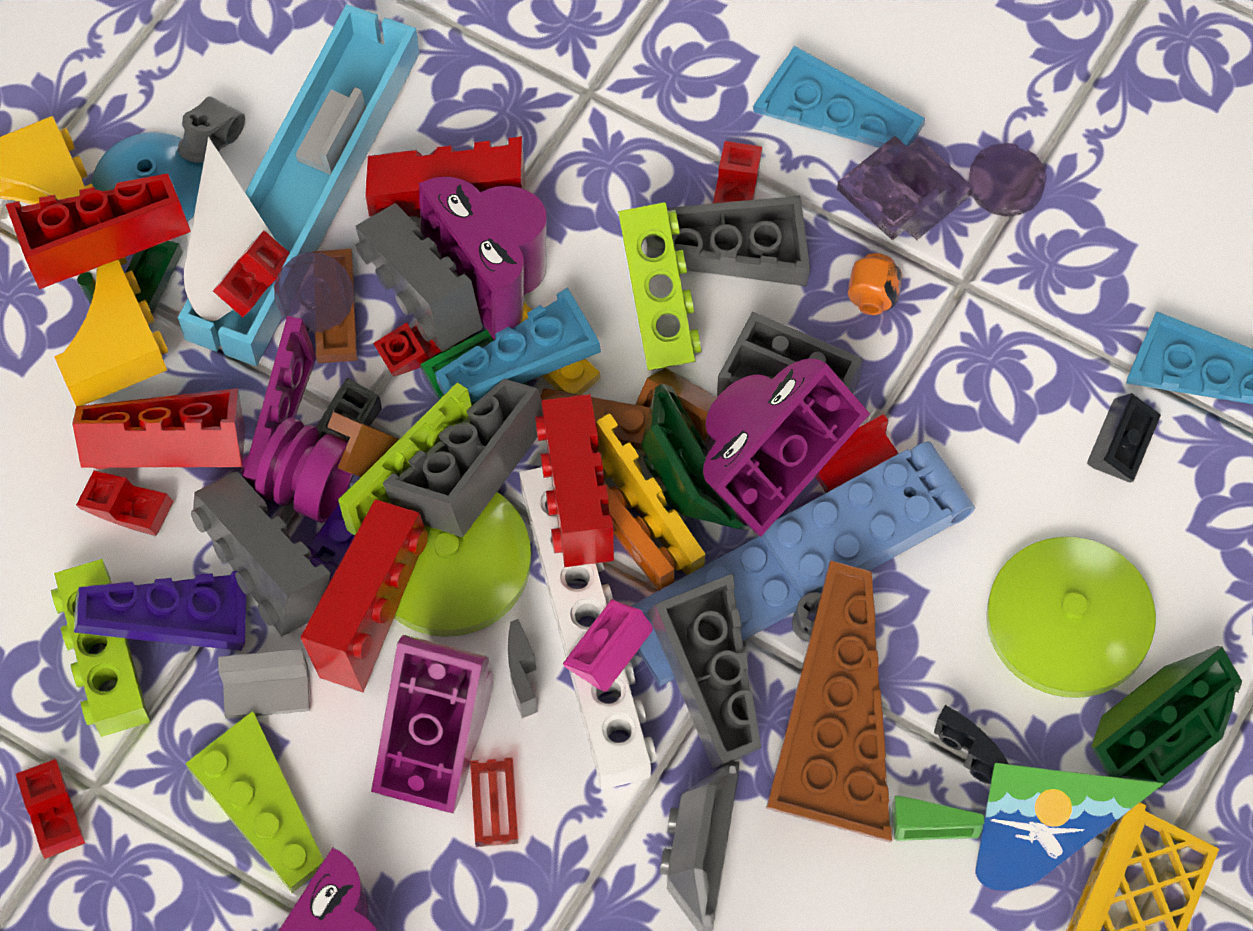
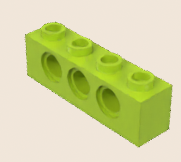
M666 202L618 211L647 370L651 371L694 363V354L702 353L698 329L690 330L687 314L694 313L690 289L682 291L680 275L686 274L687 269L683 250L675 251L672 235L680 234L676 210L668 211ZM650 236H658L665 242V251L657 258L647 257L642 251L643 242ZM658 275L669 277L673 283L671 293L663 298L655 297L649 289L651 280ZM668 314L677 317L680 321L679 332L670 338L661 336L657 331L658 320Z
M103 558L54 573L58 588L52 589L51 595L57 613L64 612L67 625L60 628L67 651L72 649L75 651L77 662L71 663L70 666L77 688L84 686L87 700L80 701L87 726L94 724L100 736L104 737L149 723L148 712L127 638L74 633L75 602L78 588L112 584ZM95 644H107L102 652L89 654V650ZM108 680L117 681L116 686L112 690L107 692L98 691L104 682Z

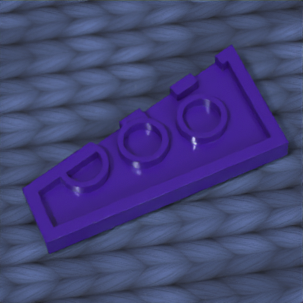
M232 571L231 575L213 577V573L195 575L194 579L172 581V578L155 579L154 583L135 585L133 582L79 587L75 602L74 633L242 651L245 645L246 594L237 583L235 573L238 571Z

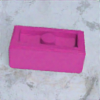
M611 599L562 664L565 668L597 689L606 692L650 635L653 626L640 609Z

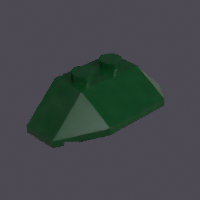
M660 384L654 390L641 445L647 454L643 457L647 469L655 478L659 476L667 489L663 492L667 504L671 509H675L677 512L680 511L681 515L745 531L750 529L706 482L703 467L709 449L673 387Z
M1216 646L1164 666L1101 716L1091 748L1109 777L1164 783L1158 788L1161 789L1223 739L1233 710L1236 692L1239 693L1243 682L1223 647Z

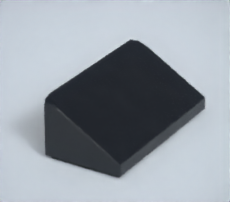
M1132 393L1115 398L1107 413L1087 464L1098 471L1126 482H1134L1161 414Z

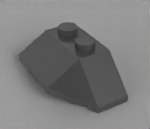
M731 760L682 793L679 808L671 807L667 833L674 834L672 849H663L660 874L667 875L668 892L697 931H713L740 763L738 761Z

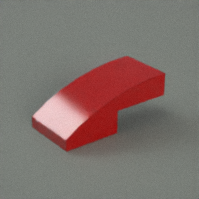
M724 141L712 204L754 200L763 146Z
M263 230L213 289V292L243 318L253 308L266 289L276 280L290 252Z
M93 470L76 506L87 513L114 524L157 536L174 501L167 493L134 486L126 477Z
M53 759L16 773L22 799L30 816L39 849L44 859L85 844L83 833L57 760Z

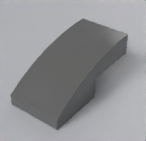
M519 619L510 622L507 649L512 690L523 719L538 712L536 696L526 677L527 673L536 670V661L533 649Z

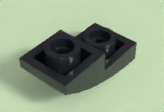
M944 705L937 718L934 733L948 747L956 750L963 748L969 751L964 767L969 769L970 774L977 780L991 784L995 763L1010 764L997 745L984 731L956 710Z

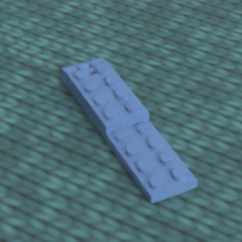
M929 441L923 442L910 451L907 449L783 516L776 520L762 537L758 536L633 604L632 607L640 609L651 623L647 612L655 604L733 573L736 607L739 609L741 637L742 641L796 612L798 602L804 595L815 592L821 593L830 561L870 571L946 528L962 522L974 512L975 505L932 443ZM653 628L650 635L638 649V653L658 685L662 686L675 679Z

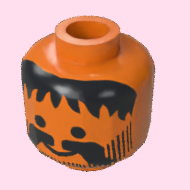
M879 253L866 255L864 258L856 261L852 267L847 290L849 300L861 312L868 315H878L882 311L895 307L899 299L902 283L901 269L887 255Z

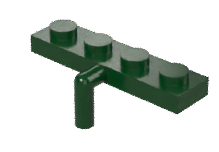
M166 241L135 253L126 272L132 270L141 290V293L135 295L137 302L146 300L152 315L183 253L179 243ZM84 272L78 276L77 282L91 304L96 281L91 273Z

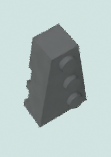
M752 311L718 375L717 397L728 386L741 378L750 375H764L773 379L787 366L804 359H818L825 362L846 387L854 393L861 378L863 358Z

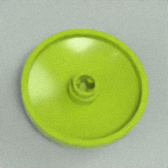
M496 492L464 537L424 525L428 533L427 544L417 559L394 619L420 633L448 637L477 632L492 625L508 613L522 595L531 569V546L528 531L523 519L514 506L505 497Z
M1056 537L1041 540L1023 548L1012 556L995 578L986 611L990 640L1004 665L1027 685L1047 694L1067 698L1099 695L1118 687L1128 680L1144 661L1153 641L1156 625V611L1151 591L1135 566L1112 548L1096 541L1078 537Z

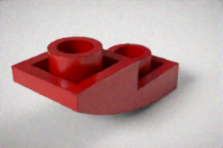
M407 322L373 343L393 377L420 368L421 363L443 353L433 340L427 342L422 337L416 325L410 328ZM463 339L462 341H460V342H458L457 344L451 346L450 348H452V347H454V346H456V345H458V344L464 342L465 340Z

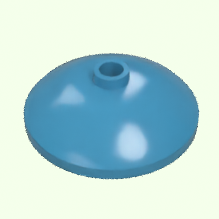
M161 132L140 133L119 141L101 157L93 173L92 185L96 190L107 191L114 189L116 183L168 173L186 220L189 222L194 217L204 162H191L179 155L178 143L182 139L180 137ZM145 168H152L148 172H140Z

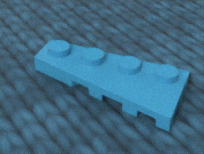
M796 46L792 48L753 105L755 113L905 155L925 125L924 117Z
M567 287L556 294V301L545 308L539 305L527 313L528 319L513 329L507 327L496 333L494 341L483 348L480 346L474 347L437 371L435 375L443 395L458 382L468 389L472 404L479 401L503 379L522 384L601 352L600 342Z
M1156 311L1126 383L1253 404V349Z

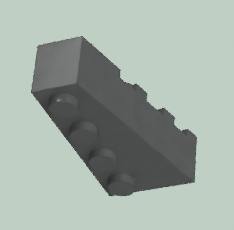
M801 196L667 208L668 211L676 210L680 234L672 235L675 251L683 250L687 270L807 287L810 263ZM650 236L643 242L644 252L647 257L657 258L665 251V242L658 236Z
M396 203L355 226L360 241L355 246L360 257L367 265L371 262L377 268L375 269L376 275L386 290L392 288L395 291V298L401 310L407 316L411 313L417 319L415 321L416 326L427 342L433 340L443 352L483 328L471 280L465 274L458 276L455 271L457 268L448 256L442 259L436 244L429 237L423 238L419 227Z
M503 379L467 410L468 417L463 422L454 426L449 425L439 434L440 441L426 453L420 450L408 460L410 467L400 476L393 473L383 482L390 503L419 512L423 524L464 537L537 439L535 417L543 416L542 401L538 388Z
M235 471L194 492L191 517L197 529L201 533L206 532L212 539L215 553L220 561L224 564L228 562L234 571H238L235 573V577L239 587L246 595L251 594L256 600L259 613L268 626L274 625L282 637L309 622L329 585L330 572L323 564L314 567L308 559L311 557L310 550L302 541L296 544L290 541L287 525L279 516L271 519L267 516L268 508L266 502Z
M733 573L659 602L647 612L713 769L723 766L731 760L735 761L752 754L761 748L753 694L750 692L747 669L749 668L740 631L739 609L736 607Z

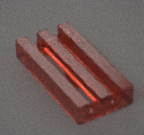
M513 757L504 758V761L487 759V762L479 763V760L470 761L475 846L519 844ZM497 772H505L509 834L501 835ZM488 773L492 836H484L480 782V774Z

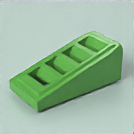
M894 796L892 804L894 840L978 838L983 829L984 814L918 799Z

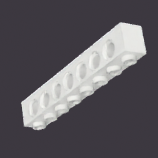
M542 467L519 472L520 485L564 653L567 658L590 628L580 625L578 621L585 616H592L597 619L613 597L609 584L601 585L598 572L604 571L603 562L564 567L562 553L554 554L551 529L558 528L557 515H548L546 491L553 490L551 477L543 478ZM575 579H582L588 583L581 589H573L568 586V583ZM629 661L611 687L606 691L614 692L620 697L611 704L603 703L598 699L605 691L597 689L570 671L601 790L651 778V763L656 762L657 757L651 736L644 738L640 724L646 722L642 701L640 698H632L629 685L635 684V677L631 662ZM622 730L627 732L630 738L625 742L616 743L611 741L608 736L614 731Z

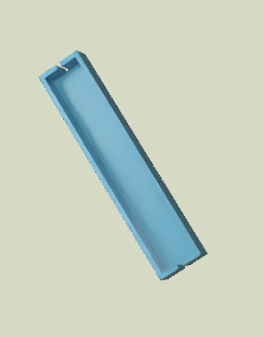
M348 4L345 5L245 191V194L275 240L290 254L276 280L266 289L253 308L243 318L232 309L217 321L205 320L195 312L189 299H187L178 316L186 341L216 352L221 345L224 355L257 367L312 261V251L318 250L420 54L416 28L384 17L382 21L384 45L381 43L378 15ZM354 87L362 90L366 109L332 174H327L297 161L295 154L330 90L348 97Z

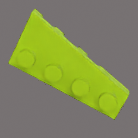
M457 382L338 499L347 531L354 536L356 535L375 499L390 503L383 485L387 478L393 473L400 476L410 467L408 460L420 450L424 453L428 452L440 441L439 434L449 425L460 424L468 417L467 410L472 405L467 388Z
M252 711L185 764L191 774L290 892L293 893L315 875L324 859Z

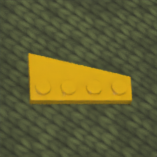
M610 413L596 421L599 444L597 450L601 453L604 478L610 477L626 500V507L628 509L634 507L651 532L650 538L653 540L659 539L672 556L677 571L682 569L686 575H689L700 569L705 563L704 551L675 509L666 511L664 508L666 506V499L662 489L654 477L645 480L640 464L637 461L639 455L630 442L622 446L614 434V429L618 424Z

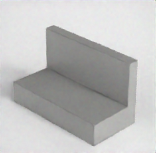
M354 87L349 97L330 90L295 154L297 161L327 174H332L366 109L362 90Z
M303 649L218 657L219 675L224 689L225 719L243 718L252 711L255 716L310 711L308 666Z

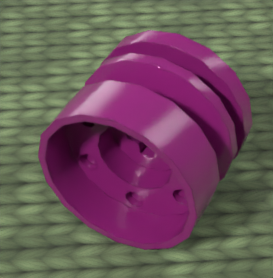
M293 417L285 419L270 438L262 455L255 480V491L261 498L268 501L274 499L276 504L282 507L289 505L294 500V510L298 514L319 523L326 522L338 506V499L348 490L353 474L338 468L348 440L331 433L324 435L319 440V431L315 426H305L302 421Z

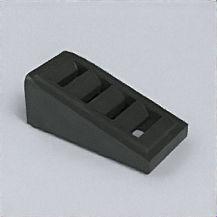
M347 378L316 426L319 431V440L329 433L341 437L327 427L333 412L340 415L345 413L356 419L355 421L371 426L382 410L380 397ZM352 401L353 403H355V404L361 406L362 409H360V408H358L357 406L351 404L350 402ZM346 436V437L343 438V439H346V440L349 441L350 437H349V436Z

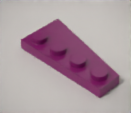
M291 316L286 318L250 452L245 456L242 463L241 475L254 490L257 470L265 448L278 426L285 419L296 417L316 362L314 348L303 319Z

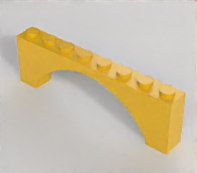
M53 116L0 137V199L15 200L32 205L39 203V197L56 195L57 200L80 196L79 190L93 187L92 183L84 185L82 179L87 178L88 175L79 155L71 157L69 151L74 150L75 146L67 128L58 129ZM126 257L97 268L96 286L86 318L65 351L54 356L76 406H84L167 371L162 355L168 353V349L160 331L152 333L148 326L155 321L146 300L137 302L135 295L141 293V290L132 270L124 273L121 265L128 263Z

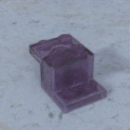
M893 136L846 174L837 184V190L892 241L905 230L915 240L920 239L972 196L974 189L967 180L920 138L907 147L896 136Z

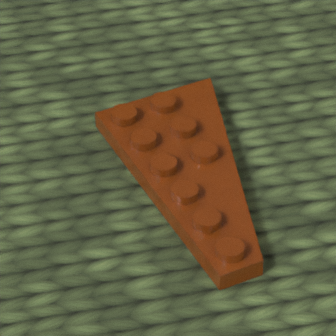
M830 561L765 809L890 843L892 842V830L889 819V791L886 780V751L881 690L879 689L878 651L876 650L872 572Z

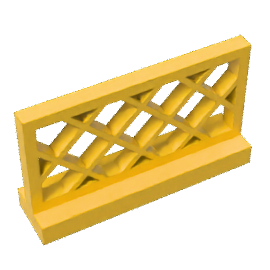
M1141 802L1110 825L1066 931H1101L1102 926H1104L1105 931H1146V926L1164 921L1168 931H1187L1219 848L1145 811L1147 805ZM1145 825L1160 833L1165 848L1146 853L1140 838ZM1172 839L1179 842V844L1174 845ZM1189 847L1203 854L1204 858L1199 870L1186 874L1177 850ZM1134 850H1136L1138 857L1131 859ZM1168 854L1177 877L1158 883L1150 859ZM1141 863L1150 886L1131 892L1124 873L1128 866ZM1195 877V880L1191 887L1188 879ZM1180 883L1186 902L1183 908L1170 912L1161 888ZM1118 888H1120L1122 895L1115 897ZM1152 892L1161 915L1142 921L1134 897ZM1125 901L1134 924L1115 930L1108 914L1111 905ZM1180 915L1177 924L1175 925L1173 917Z

